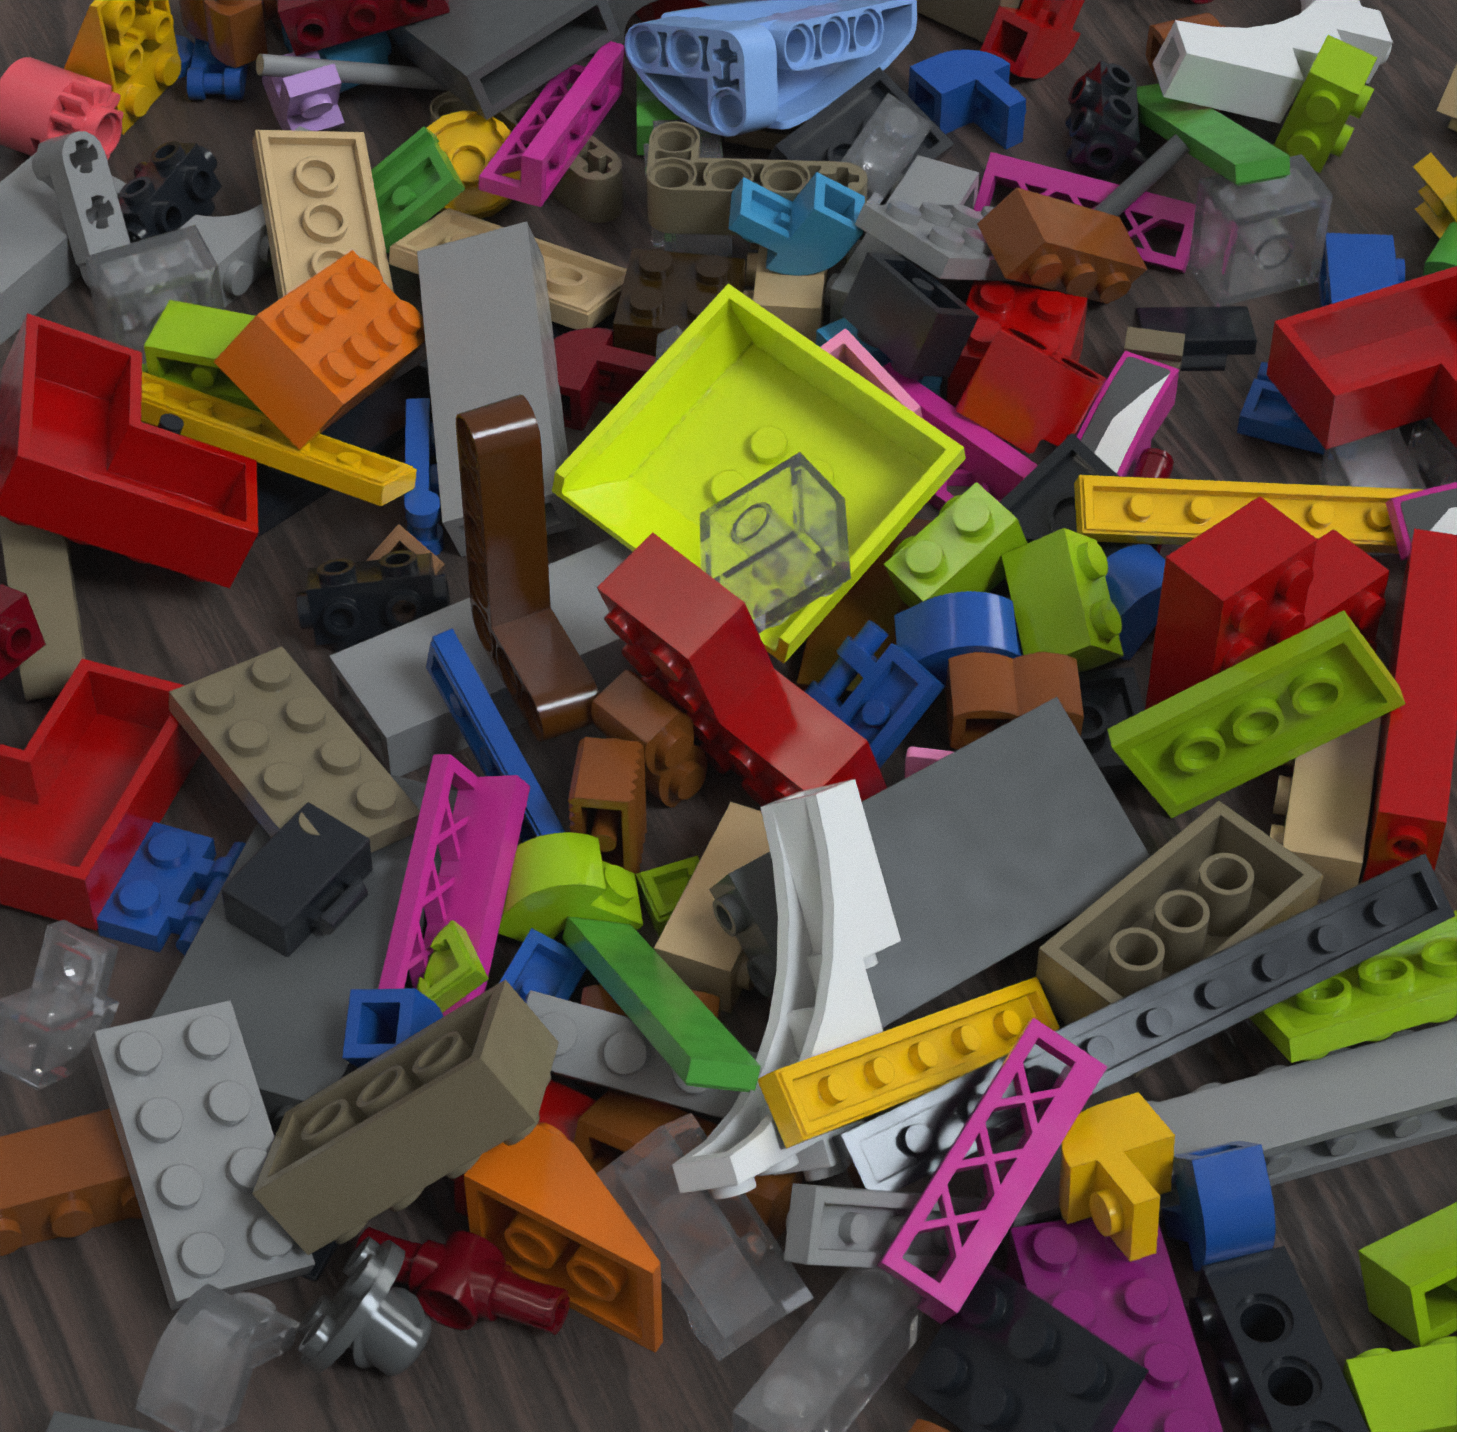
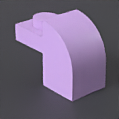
M318 51L296 56L294 52L283 55L321 59ZM335 64L285 78L262 76V83L282 130L294 131L301 126L310 131H330L344 126L345 122L338 106L342 82Z

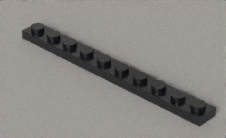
M1422 854L1055 1030V1032L1107 1066L1106 1071L1092 1092L1094 1094L1454 917L1455 914L1426 854ZM1034 1044L1023 1062L1030 1093L1050 1090L1064 1066H1066L1065 1063ZM1009 1053L832 1137L854 1188L897 1191L934 1173ZM1013 1080L1001 1099L1017 1096ZM1042 1103L1033 1104L1035 1114ZM1020 1107L991 1113L986 1122L990 1144L1024 1128ZM976 1140L965 1157L978 1151Z

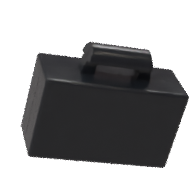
M1247 306L1136 308L1138 328L1185 334L1181 371H1225L1227 355H1252L1256 353L1257 337Z
M309 802L306 803L221 888L226 920L285 957H289L317 928L321 929L322 934H332L368 897V891L363 880L373 870L370 839ZM301 812L320 835L308 834L300 827L299 815Z

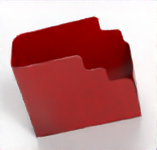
M1007 324L999 328L955 406V410L1021 450L1031 454L1035 452L1041 440L1059 446L1068 434L1077 433L1107 378L1063 353H1058L1051 346L1019 328Z

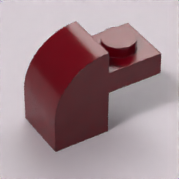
M583 328L556 337L554 345L564 427L583 431L599 401L617 405L656 363L659 357L614 347L613 330L607 328Z

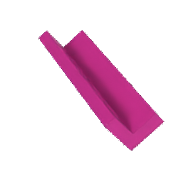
M612 41L599 48L586 67L574 64L548 82L479 175L480 191L538 207L544 204L624 90L626 52L623 44ZM569 83H572L573 85L568 91L566 87ZM521 170V181L502 176V174Z
M990 152L973 210L982 211L984 206H990L996 185L1012 189L1016 187L1091 209L1099 205L1119 185ZM1150 192L1142 194L1120 215V217L1128 218L1133 227L1132 230L1128 231L1130 238L1134 240L1138 237L1144 249L1136 247L1144 263L1185 273L1196 236H1203L1208 220L1206 211L1200 205ZM1137 221L1144 222V223H1142L1141 225H1138ZM1156 226L1182 232L1176 256L1173 257L1154 252L1144 233Z
M891 362L883 366L919 404L922 418L964 447L966 459L928 501L939 511L948 500L954 497L947 491V486H972L977 482L1000 502L1038 466L984 427L958 413L954 406L918 381L896 372L892 368Z
M451 754L433 755L378 989H404L408 970L413 988L417 989L419 977L424 979L427 964L434 951L430 947L433 939L452 920L466 930L487 976H489L531 787L518 775L477 777ZM451 784L458 789L453 814L448 799ZM437 844L442 861L439 875H437L434 863ZM423 907L427 920L424 939L419 924ZM487 981L442 1013L443 1016L484 993Z
M1032 1018L1026 1025L877 1265L923 1296L916 1308L940 1324L956 1315L961 1309L1107 1069L1106 1065L1035 1018ZM1034 1044L1065 1063L1066 1066H1064L1050 1090L1030 1093L1023 1062ZM1013 1080L1017 1096L1001 1099ZM1042 1103L1035 1114L1033 1104ZM1020 1107L1025 1128L1023 1135L1013 1150L993 1154L986 1127L988 1118L992 1112ZM976 1140L979 1157L964 1159ZM1005 1163L998 1174L996 1165ZM982 1168L988 1192L975 1212L955 1216L947 1184L954 1173ZM938 1201L941 1219L925 1221ZM967 1225L960 1236L957 1226ZM944 1229L950 1253L933 1279L902 1257L917 1234Z

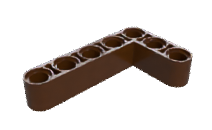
M521 394L459 413L456 416V435L472 619L484 650L529 728L539 742H544L593 725L591 714L592 702L599 695V691L591 673L551 609L540 430L531 405L525 396Z

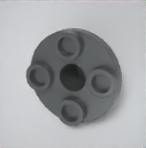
M368 1236L355 1249L343 1269V1273L349 1277L333 1300L325 1295L319 1297L298 1327V1332L305 1336L298 1348V1351L302 1353L301 1363L315 1374H319L331 1366L347 1348L352 1350L354 1363L360 1368L376 1367L387 1376H396L404 1372L416 1361L429 1340L432 1325L430 1318L424 1314V1310L415 1295L404 1288L391 1287L405 1258V1251L391 1240L379 1244Z

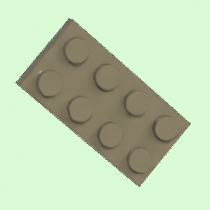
M282 646L169 692V711L271 838L308 802L370 839L371 853L415 834L420 810ZM301 812L299 815V825L302 830L311 835H320Z

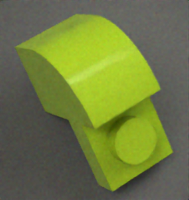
M563 832L542 835L517 845L498 931L499 934L523 942L531 928L554 939L565 929L567 916L631 924L636 931L643 926L635 873L602 861L598 837L582 833Z

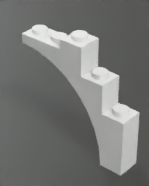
M1300 0L1302 6L1299 15L1270 25L1249 28L1212 27L1175 20L1153 62V66L1163 97L1281 123L1290 105L1294 104L1327 35L1378 57L1365 84L1370 83L1378 67L1387 61L1393 41L1381 12L1362 7L1359 0Z
M855 779L799 791L760 807L773 863L778 928L777 969L769 1020L756 1061L761 1066L758 1078L780 1068L883 1032L866 969L878 964L875 953L900 942L901 939ZM757 1081L755 1091L740 1092L732 1109L703 1143L672 1164L680 1193L711 1189L714 1199H725L741 1195L756 1188L757 1185L754 1178L756 1175H779L803 1171L806 1181H815L840 1174L846 1168L832 1137L864 1123V1119L786 1149Z

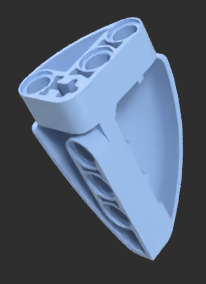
M756 0L683 9L663 13L660 19L634 24L628 29L624 47L630 64L650 91L674 114L691 125L709 133L726 137L765 128L783 130L810 120L878 67L885 70L914 37L917 26V0Z

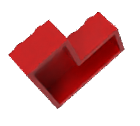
M1457 266L1274 322L1266 375L1325 450L1428 417L1432 418L1457 449Z
M27 313L1 373L0 516L6 517L18 525H31L66 536L78 544H91L125 555L138 563H151L185 574L187 577L198 582H211L230 588L258 535L257 460L141 422L142 352Z
M1261 496L1257 497L1166 556L1145 710L1343 610L1374 652H1376L1377 644L1375 643L1379 619L1386 607L1384 595L1390 570L1333 529L1317 539Z
M652 532L597 587L609 610V613L604 617L605 622L626 643L621 649L623 656L642 674L643 677L641 679L691 718L695 730L694 740L700 744L699 747L705 752L707 762L721 774H725L731 769L744 780L741 783L742 787L760 806L767 805L799 791L852 779L856 781L861 802L887 789L868 741L774 669L745 602Z
M82 658L26 748L21 750L0 744V904L97 931V917L153 822H161L202 752L169 711V692L185 685Z

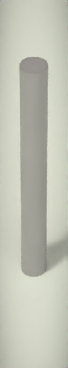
M259 54L256 60V72L259 76L285 78L335 64L342 83L449 91L419 67Z

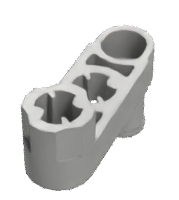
M77 131L39 143L37 153L32 158V169L38 180L45 182L52 190L55 189L76 265L80 268L85 284L95 292L107 293L126 289L134 281L158 276L163 265L159 249L149 242L131 246L101 142L94 135L86 131ZM95 206L99 218L89 222L86 217V210Z

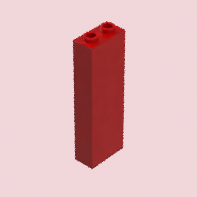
M1415 528L1413 531L1395 616L1388 670L1401 689L1405 705L1384 714L1382 717L1361 883L1422 854H1426L1435 872L1447 823L1457 732V535Z

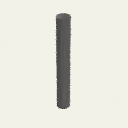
M1176 134L1173 135L1097 205L1094 210L1119 217L1181 160L1190 149Z

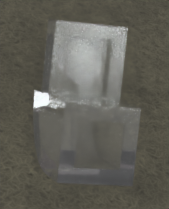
M66 920L47 925L32 987L0 999V1071L38 1091L69 1077L92 1053L89 1041L93 1032L109 1028L118 1008L119 1002L107 996V991L119 947Z
M208 1283L196 1291L182 1305L162 1334L150 1360L135 1409L176 1432H217L237 1421L253 1368L292 1349L300 1323L276 1311L274 1303L261 1295L240 1291L230 1295Z

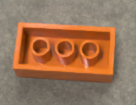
M352 250L257 314L214 360V363L300 450L390 380L425 344L423 317L412 304L401 300L383 282V277L375 265L364 258H360Z

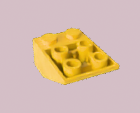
M94 0L88 8L64 69L112 86V92L120 94V101L114 109L123 112L122 135L140 117L147 113L150 106L170 85L176 82L180 75L181 58L178 53L173 27L174 20L170 11L169 0Z

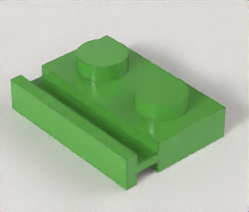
M425 126L371 170L387 254L390 252L391 245L422 226L466 189L446 152L440 148L437 136Z

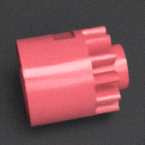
M21 58L15 61L0 79V145L32 156L37 152L39 143L47 139L77 131H86L94 135L101 142L108 160L121 137L123 112L114 109L118 105L121 96L118 93L112 92V86L35 58Z

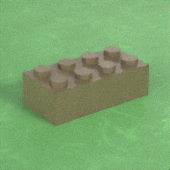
M1218 801L1043 944L1038 952L1036 977L1039 979L1054 1015L1066 1024H1069L1317 905L1323 874L1221 801ZM1147 1068L1133 1074V1076L1137 1078Z
M505 979L286 1111L252 1194L307 1255L332 1241H335L336 1244H343L355 1237L364 1228L368 1220L389 1208L393 1212L406 1208L417 1199L425 1187L445 1175L449 1179L457 1178L467 1172L478 1161L480 1156L502 1142L507 1146L516 1144L529 1135L540 1119L539 1111L546 1087L551 1080L550 1072L559 1042Z

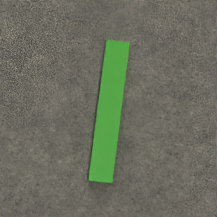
M1159 83L1137 87L1139 122L1166 140H1169L1176 134L1190 149L1189 155L1235 185L1241 186L1281 179L1290 175V157L1287 153L1213 108L1163 97Z
M567 916L563 940L687 1086L740 1092L755 1091L761 1068L759 1063L631 924Z

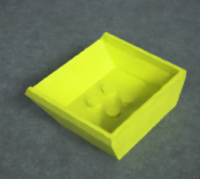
M727 284L555 471L552 492L632 552L652 532L745 602L766 651L784 664L961 465L966 457L964 447L736 288Z

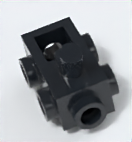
M1100 60L1096 67L1089 69L1075 82L1069 94L1068 104L1071 105V112L1066 117L1065 124L1069 129V136L1072 137V144L1066 150V156L1077 169L1084 172H1093L1110 180L1124 161L1137 170L1152 154L1139 144L1136 79L1122 66L1114 63L1107 64Z
M171 141L162 144L152 152L149 162L137 164L134 169L135 179L129 181L121 189L118 200L132 247L149 242L160 251V245L193 216H210L215 210L212 198L222 187L214 173L218 165L217 160L208 149L198 145V143Z
M395 551L384 555L381 559L353 562L345 558L328 560L318 567L308 568L306 592H298L296 596L301 629L313 628L316 645L331 644L332 649L336 652L451 605L446 574L435 575L432 553L416 555L411 551Z

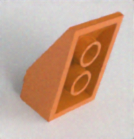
M540 1122L529 1135L518 1143L507 1146L502 1142L483 1153L478 1161L464 1174L469 1231L493 1243L503 1253L506 1264L511 1265L513 1273L568 1290V1297H570L569 1308L656 1353L663 1343L661 1262L577 1146L554 1126Z

